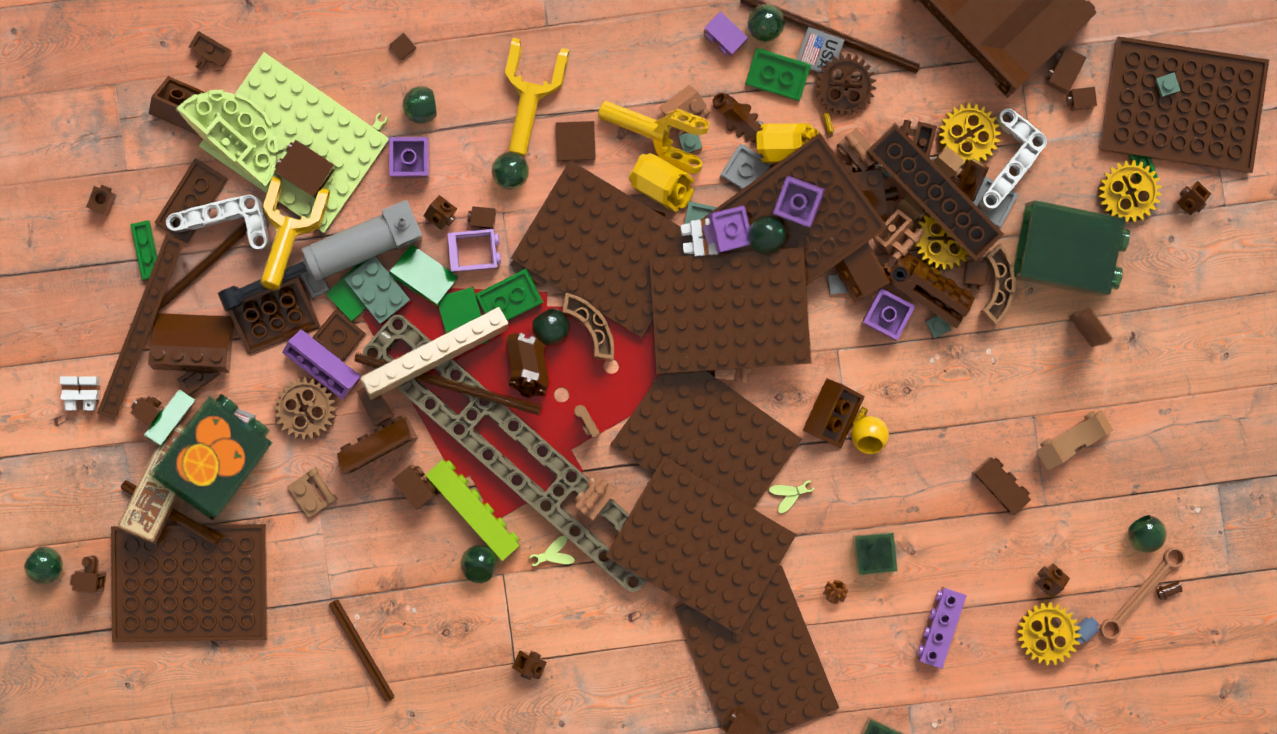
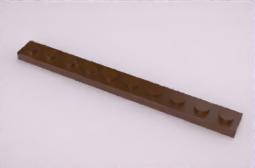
M166 234L97 414L116 419L185 241Z

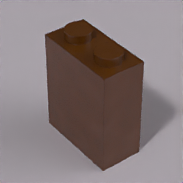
M299 141L290 142L285 150L287 152L283 159L280 158L275 165V173L316 198L318 192L325 186L337 166Z

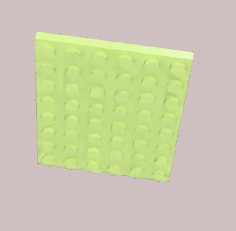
M264 52L236 93L256 103L270 119L274 136L278 141V154L276 155L275 165L280 158L283 159L287 152L285 150L289 143H294L297 140L337 166L323 187L330 190V197L321 227L318 229L326 233L388 144L389 138ZM204 139L199 145L200 148L265 193L268 192L271 180L266 187L262 186L227 161ZM274 172L273 176L282 178V191L279 202L300 217L304 216L306 219H310L316 198Z

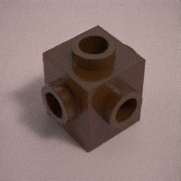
M1196 181L1190 188L1186 186L1179 193L1181 197L1177 203L1189 215L1195 211L1199 213L1207 205L1205 202L1211 193L1199 181Z
M439 195L429 205L423 217L442 230L446 225L450 226L456 219L454 214L457 208Z
M1052 563L1050 566H1044L1037 573L1039 577L1035 584L1053 598L1064 590L1070 578Z
M519 650L512 668L520 672V676L525 679L531 680V678L540 680L547 662L541 659V654L531 651L527 653Z

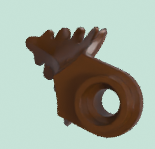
M722 92L716 94L713 98V106L726 117L727 130L731 132L736 129V136L738 138L745 134V141L751 138V142L754 143L757 140V132L763 129L760 128L763 122L755 121L758 118V114L750 113L752 109L750 104L738 103L734 98Z

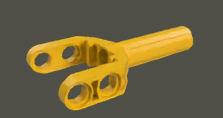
M513 38L505 74L518 92L520 99L508 152L525 156L528 151L538 101L562 87L569 49L561 48V51L558 53L551 84L548 81H544L543 85L523 81L522 76L518 75L516 77L522 49L521 39Z
M608 101L602 103L598 113L599 119L651 138L658 156L678 169L692 174L701 172L703 163L700 158L672 147L673 140L669 139L670 128L675 127L693 135H704L709 129V122L706 119L676 109L667 113L665 117L655 120Z
M273 176L263 208L264 214L277 233L261 280V284L264 287L273 290L280 288L295 237L301 234H308L321 227L330 197L329 189L322 188L318 192L310 219H306L304 216H302L301 220L281 216L280 210H276L282 191V178Z

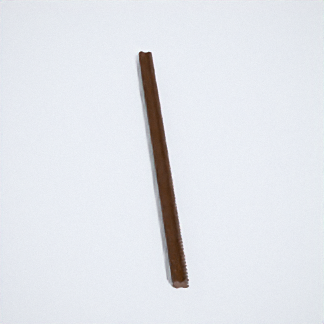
M763 0L740 1V3H745V5L747 4L751 8L756 7V9L758 8L762 12H767L771 16L776 15V17L778 16V18L780 17L784 21L787 20V22L789 21L793 25L798 24V26L800 25V27L802 26L806 30H808V27L845 39L844 45L846 44L848 47L851 45V48L853 46V49H860V51L862 50V52L864 51L868 55L871 53L870 56L873 54L875 58H882V60L884 59V61L886 60L890 64L893 62V65L895 63V66L897 64V67H904V69L906 68L910 72L913 70L915 74L919 70L920 63L909 61L907 58L904 59V57L893 54V52L884 51V49L882 50L878 46L862 42V40L860 41L856 37L853 39L851 35L842 34V32L840 33L836 29L831 30V27L822 26V24L820 25L816 21L811 22V20L809 21V19H805L803 16L800 17V15L798 16L794 12L789 13V10L787 12V10L780 9V7L778 8L774 4L769 5V3L767 4Z
M245 221L241 227L237 228L236 232L233 231L234 233L228 236L227 240L224 239L223 243H219L220 246L216 247V249L214 248L215 251H210L211 254L207 255V257L205 256L206 259H201L199 261L200 264H196L195 268L192 267L190 269L191 272H187L184 278L181 277L182 279L178 280L175 286L172 285V289L169 288L168 292L164 293L157 312L161 311L184 288L186 289L193 280L195 281L202 272L204 273L211 264L213 265L214 261L218 260L220 256L222 257L223 253L227 252L232 245L236 244L238 240L247 234L248 230Z
M356 352L354 358L355 362L374 368H380L389 363L387 360L384 362L380 358L377 360L373 356L368 357V355H361L359 352ZM425 372L413 378L538 416L542 406H537V404L535 406V404H530V402L529 404L526 401L523 402V400L521 402V399L520 401L519 399L516 400V398L514 400V397L513 399L510 396L507 398V395L506 397L503 394L500 396V393L498 395V393H493V391L491 393V391H486V389L484 391V389H479V387L477 389V387H472V385L471 387L468 384L465 385V383L463 385V382L462 384L461 382L456 383V380L455 382L452 379L449 381V378L447 380L445 377L442 379V376L440 378V376H433L431 373L426 374Z

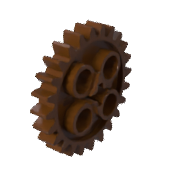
M849 53L846 58H844L843 54H840L838 60L835 56H832L833 62L830 63L828 60H825L827 66H820L823 72H816V75L820 77L819 80H814L816 84H819L814 90L820 91L816 98H823L820 104L824 105L827 103L825 109L828 111L833 108L832 113L834 115L838 110L840 116H843L844 111L847 112L848 116H851V110L858 114V107L864 110L863 104H870L868 97H874L871 90H876V87L872 86L871 83L876 82V79L871 78V76L875 73L873 71L868 72L871 66L869 64L863 66L865 60L862 59L858 62L857 55L851 59V54ZM837 69L841 70V77L833 79V72ZM856 71L860 72V79L852 81V74ZM846 80L849 84L862 85V87L855 88L851 86H846V88L844 89L840 85H829L828 83L836 82L843 84ZM832 89L839 90V95L836 98L830 97ZM851 91L858 92V97L855 100L849 99Z

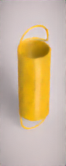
M825 112V114H822L827 133L832 134L834 128L829 113Z
M861 407L853 421V425L859 419L865 417L869 408Z

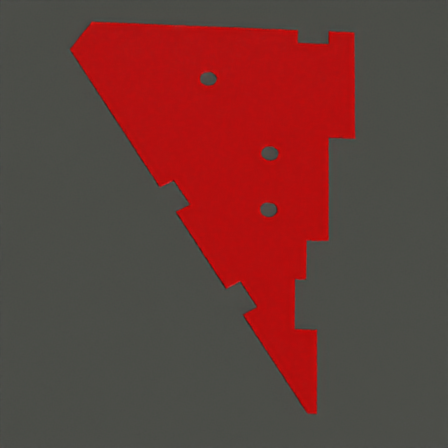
M400 286L411 301L394 315H401L408 319L431 341L445 335L446 330L439 306L435 307L407 286ZM450 288V290L446 294H450L466 288ZM474 289L475 294L478 293V292H480V291H482V290H484V289ZM538 291L544 302L543 304L507 321L508 330L489 339L488 343L478 345L452 359L487 390L491 391V393L493 391V393L496 392L498 395L500 393V396L503 394L505 397L507 395V398L510 396L512 399L514 397V400L515 398L516 400L519 399V401L521 399V402L523 400V402L526 401L528 404L530 402V404L533 403L535 406L536 404L537 406H542L539 416L515 408H508L582 472L583 469L573 454L572 449L593 437L592 435L587 436L582 427L585 423L582 417H578L575 414V408L579 405L584 406L600 433L632 415L654 384L653 381L660 375L656 373L653 320L641 338L603 315L613 336L614 359L619 363L618 371L614 374H609L604 369L605 360L593 358V345L586 329L575 319L562 315V307L547 306L548 292ZM477 299V302H478V305H479V309H480V312H481V316H482V315H484L485 313H484V311H483V309H482V307H481V305H480V303H479V301H478V299ZM368 308L363 315L373 336L389 320L387 319L384 323L380 324ZM396 320L394 328L396 330L402 329L403 321ZM522 333L525 334L524 338L530 339V336L536 337L545 345L544 359L549 379L545 396L523 397L520 394L521 392L508 385L511 374L506 353V341L509 334ZM400 339L388 354L396 360L413 350ZM434 368L426 372V374L431 373V375H438L441 378V374ZM454 370L451 373V378L454 381H458L461 378V372ZM420 381L458 415L471 402L463 393ZM559 387H564L569 391V398L565 402H558L554 397V392ZM433 399L427 400L426 407L429 410L434 409L436 402ZM480 399L482 406L489 405L490 401ZM412 402L444 460H450L456 467L454 471L459 476L461 474L465 478L469 475L471 476L484 499L482 502L484 504L488 503L494 509L493 515L497 519L527 503ZM473 409L468 411V419L471 421L475 420L477 412ZM485 415L474 428L545 492L557 479L552 471L541 464L489 416ZM515 420L511 421L509 429L513 432L517 431L519 423ZM458 424L455 427V433L462 435L465 428L462 424ZM540 446L537 450L538 455L545 457L548 454L547 447ZM487 449L484 451L483 456L486 460H491L494 454L492 450ZM569 471L566 474L567 480L575 476L576 473ZM514 475L512 482L514 485L519 486L522 484L523 479L520 475Z

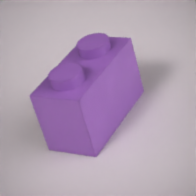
M721 11L704 28L705 37L712 43L715 41L719 45L718 49L725 56L730 55L732 57L748 40V37Z

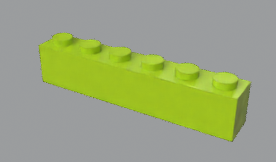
M442 459L426 474L427 478L503 561L520 546L518 542L520 538L513 531L510 533L505 528L507 524L501 517L497 519L493 515L494 509L488 503L484 504L480 500L482 496L475 488L471 490L468 487L469 481L462 474L459 476L454 471L456 469L454 464L450 460L445 461Z

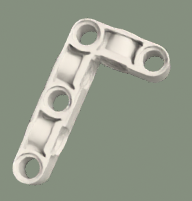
M1004 109L997 116L996 124H1000L999 128L1007 133V135L1009 134L1016 139L1021 146L981 197L979 204L984 211H992L1001 203L1047 144L1046 136L1012 109ZM1007 115L1010 118V123L1004 122L1002 116ZM1037 139L1040 142V147L1034 146L1032 140ZM1009 168H1014L1017 171V176H1012L1009 173ZM986 197L993 199V206L986 203Z
M244 195L193 207L185 211L173 213L166 219V225L170 230L184 232L244 217L250 245L260 251H264L270 246L267 221L262 204L253 195ZM254 199L255 206L252 209H248V201ZM213 209L218 211V215L215 218L210 217V212ZM179 218L181 221L180 226L174 228L173 221ZM258 237L264 238L262 246L256 245Z

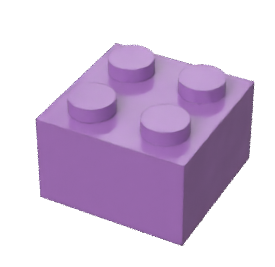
M389 137V176L391 178H430L429 138Z
M787 176L774 214L811 227L826 189Z
M881 288L878 290L861 324L897 341L915 306Z

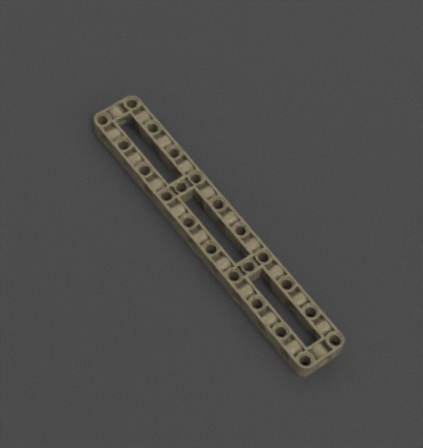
M394 315L365 346L363 355L366 354L367 356L369 351L375 348L378 351L377 360L380 358V360L382 359L384 362L387 360L390 363L395 359L388 352L400 339L413 351L431 342V340L408 319L401 315ZM396 320L403 321L402 329L396 330L394 328ZM453 359L434 368L442 377L447 378V380L449 378V381L452 379L451 373L454 370H459L461 378L456 383L461 382L462 384L463 382V385L465 383V385L468 384L470 387L472 385V387L475 386L477 389L478 387L479 389H484V391L486 389ZM411 379L396 387L626 590L636 592L647 582L611 559L605 562L599 559V553L602 551L608 552L609 547L560 505L571 491L578 495L581 491L585 493L589 488L587 483L590 479L507 406L491 401L489 405L482 406L480 398L464 394L471 402L458 415L419 380ZM429 399H433L436 402V406L432 410L426 407V402ZM472 409L477 412V418L473 421L467 417L468 411ZM485 415L495 421L500 428L556 475L557 479L546 492L474 429ZM513 420L519 423V429L515 432L509 429V423ZM458 424H462L465 428L462 435L455 433V427ZM540 446H545L548 449V454L545 457L538 455L537 450ZM487 449L492 450L494 454L491 460H486L483 456L484 451ZM569 471H574L577 474L575 482L567 480L566 474ZM514 475L522 477L523 482L521 485L516 486L513 484L512 478ZM556 486L564 488V494L560 497L556 496L553 492ZM611 498L598 513L618 531H620L629 516V513ZM548 500L551 502L552 507L549 511H544L541 508L542 501ZM578 526L581 530L580 535L572 536L570 528ZM630 577H636L639 583L637 586L631 587L628 585L627 580Z

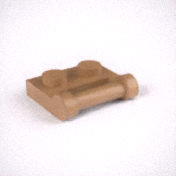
M582 405L577 406L575 414L578 417H582L585 423L582 427L587 436L592 435V437L599 435L600 432L587 409Z
M317 467L287 486L308 518L337 500L335 494L332 495L318 474L319 470ZM311 477L326 498L323 502L308 482V479Z

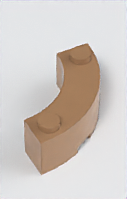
M947 146L933 162L949 178L952 176L956 178L962 171L960 166L964 160ZM908 192L894 208L896 211L897 209L902 211L912 221L916 218L920 220L927 212Z
M1001 243L983 257L990 268L993 286L991 296L980 312L992 326L997 325L1007 313L1015 293L1013 263Z
M565 293L561 314L575 319L586 329L592 341L594 359L612 362L614 359L613 336L603 315L589 304L588 301L573 294Z
M1102 410L1097 413L1092 411L1086 414L1083 421L1062 432L1052 440L1048 438L1040 443L1041 447L1036 452L1047 471L1063 464L1081 450L1082 445L1088 447L1108 436L1113 431Z

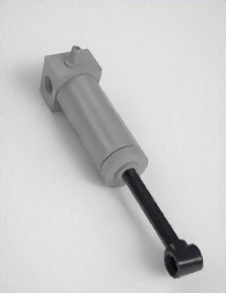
M407 200L383 209L381 215L301 248L304 257H302L303 261L286 268L281 283L306 272H309V275L313 274L317 282L394 248L400 250L421 241L422 233ZM262 279L241 288H238V286L228 287L217 294L224 310L229 311L241 306L245 302V298L269 288L264 287L261 284Z

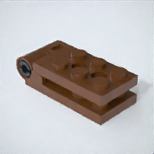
M910 253L897 260L890 272L891 279L894 281L893 286L956 329L960 325L963 316L966 317L974 302L975 297H973L970 291L960 288L954 280L944 277L938 269L931 268Z

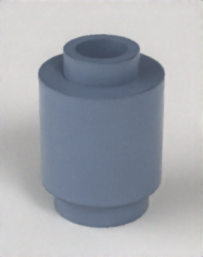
M1085 617L1077 625L1081 626V628L1076 630V633L1082 636L1076 638V640L1081 645L1089 642L1100 631L1098 628L1100 624L1093 617L1090 619Z

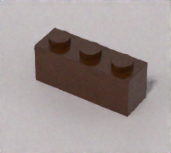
M988 457L972 473L1011 515H1016L1031 501L1028 497L1030 493L1024 486L1019 487L1015 483L1017 479L1011 472L1006 473L1002 469L1004 465L998 458Z

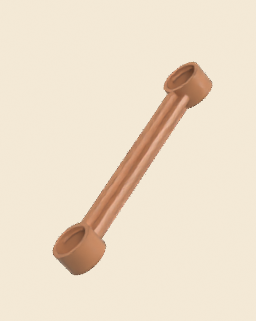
M1168 548L1163 555L1164 561L1112 619H1105L1100 624V632L1104 637L1109 639L1117 638L1121 633V625L1173 567H1179L1184 563L1185 554L1181 549ZM1176 550L1179 556L1178 563L1172 564L1168 560V555L1171 551ZM1109 622H1114L1115 634L1112 636H1108L1104 631L1105 625Z

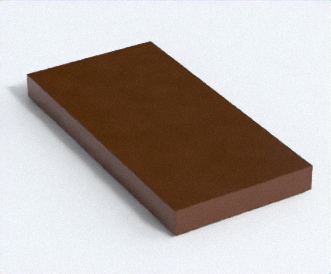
M195 158L154 223L189 243L197 229L175 232L167 227V217L173 213L213 203L228 181V178ZM179 218L173 221L174 228L180 226L181 221Z
M1091 309L1077 311L1069 316L1091 347L1105 345L1113 340Z

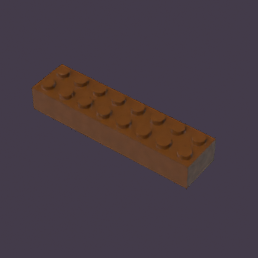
M896 123L891 125L867 149L876 161L975 261L1004 235Z

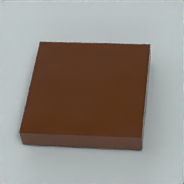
M594 121L556 122L557 161L596 160Z
M335 309L312 338L343 362L366 333L338 309Z

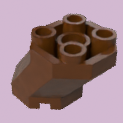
M522 333L509 334L506 341V353L511 374L508 385L521 392L520 394L523 397L545 396L549 384L544 359L545 345L536 337L530 336V339L524 338L525 334Z

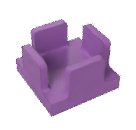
M745 206L708 214L710 224L704 225L703 230L707 244L714 243L717 253L753 244Z

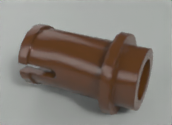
M890 187V189L885 190L886 202L891 200L894 202L895 199L899 198L896 187Z
M1178 580L1163 587L1159 586L1156 589L1160 600H1167V597L1183 592Z

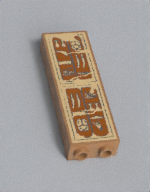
M181 423L177 425L161 447L157 445L117 526L120 530L154 545L186 483L177 473L176 457L185 446L197 443L195 430L193 429L191 432L185 429L186 426Z

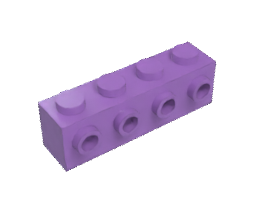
M303 330L298 331L288 341L282 352L342 400L355 388L361 378L358 373Z
M945 587L937 591L935 596L937 604L935 609L932 608L930 611L929 619L931 622L929 627L926 626L924 629L923 638L925 639L923 645H919L916 654L919 656L918 660L920 662L943 668L967 595Z

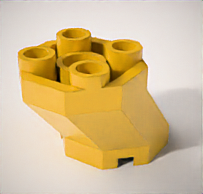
M807 123L762 124L760 127L763 128L762 131H758L756 134L757 151L759 154H763L764 158H761L763 163L778 164L819 132L816 128L813 129L811 124Z
M651 153L647 155L641 154L629 174L631 186L637 192L674 212L679 211L678 208H685L694 194V189L691 188V183L694 184L693 177Z

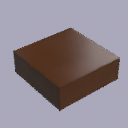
M404 32L389 44L401 60L416 49V46Z

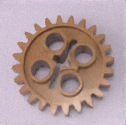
M304 377L303 383L299 378H296V384L289 381V388L283 385L282 387L285 392H278L281 399L274 400L279 403V406L273 407V409L279 410V413L274 415V417H280L277 424H284L281 430L289 429L288 435H292L295 432L296 439L302 434L303 440H306L307 434H309L311 439H314V433L321 436V429L328 431L325 425H332L329 419L336 416L331 414V411L337 410V408L331 405L336 402V400H330L333 393L327 394L328 388H321L322 384L320 382L315 385L314 378H312L310 383L307 377ZM307 390H311L314 394L313 399L307 401L304 397ZM297 393H299L303 404L309 405L307 411L314 420L313 424L310 422L308 414L301 411L303 405L297 398ZM291 399L297 403L294 410L288 408V402ZM316 407H320L323 410V414L319 418L314 415ZM300 416L306 419V424L303 427L297 424V419Z

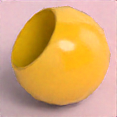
M865 416L853 425L851 438L853 445L860 452L875 454L887 445L889 431L887 425L880 418Z

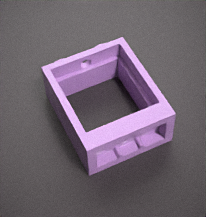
M494 229L448 233L452 273L498 269V264H501V254L496 250V245H499V234L495 233ZM490 236L492 263L460 266L457 239Z

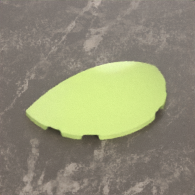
M210 90L188 98L176 108L187 123L214 150L244 174L266 187L276 169L278 141L274 136L270 119L256 103L238 93L232 94L223 90Z

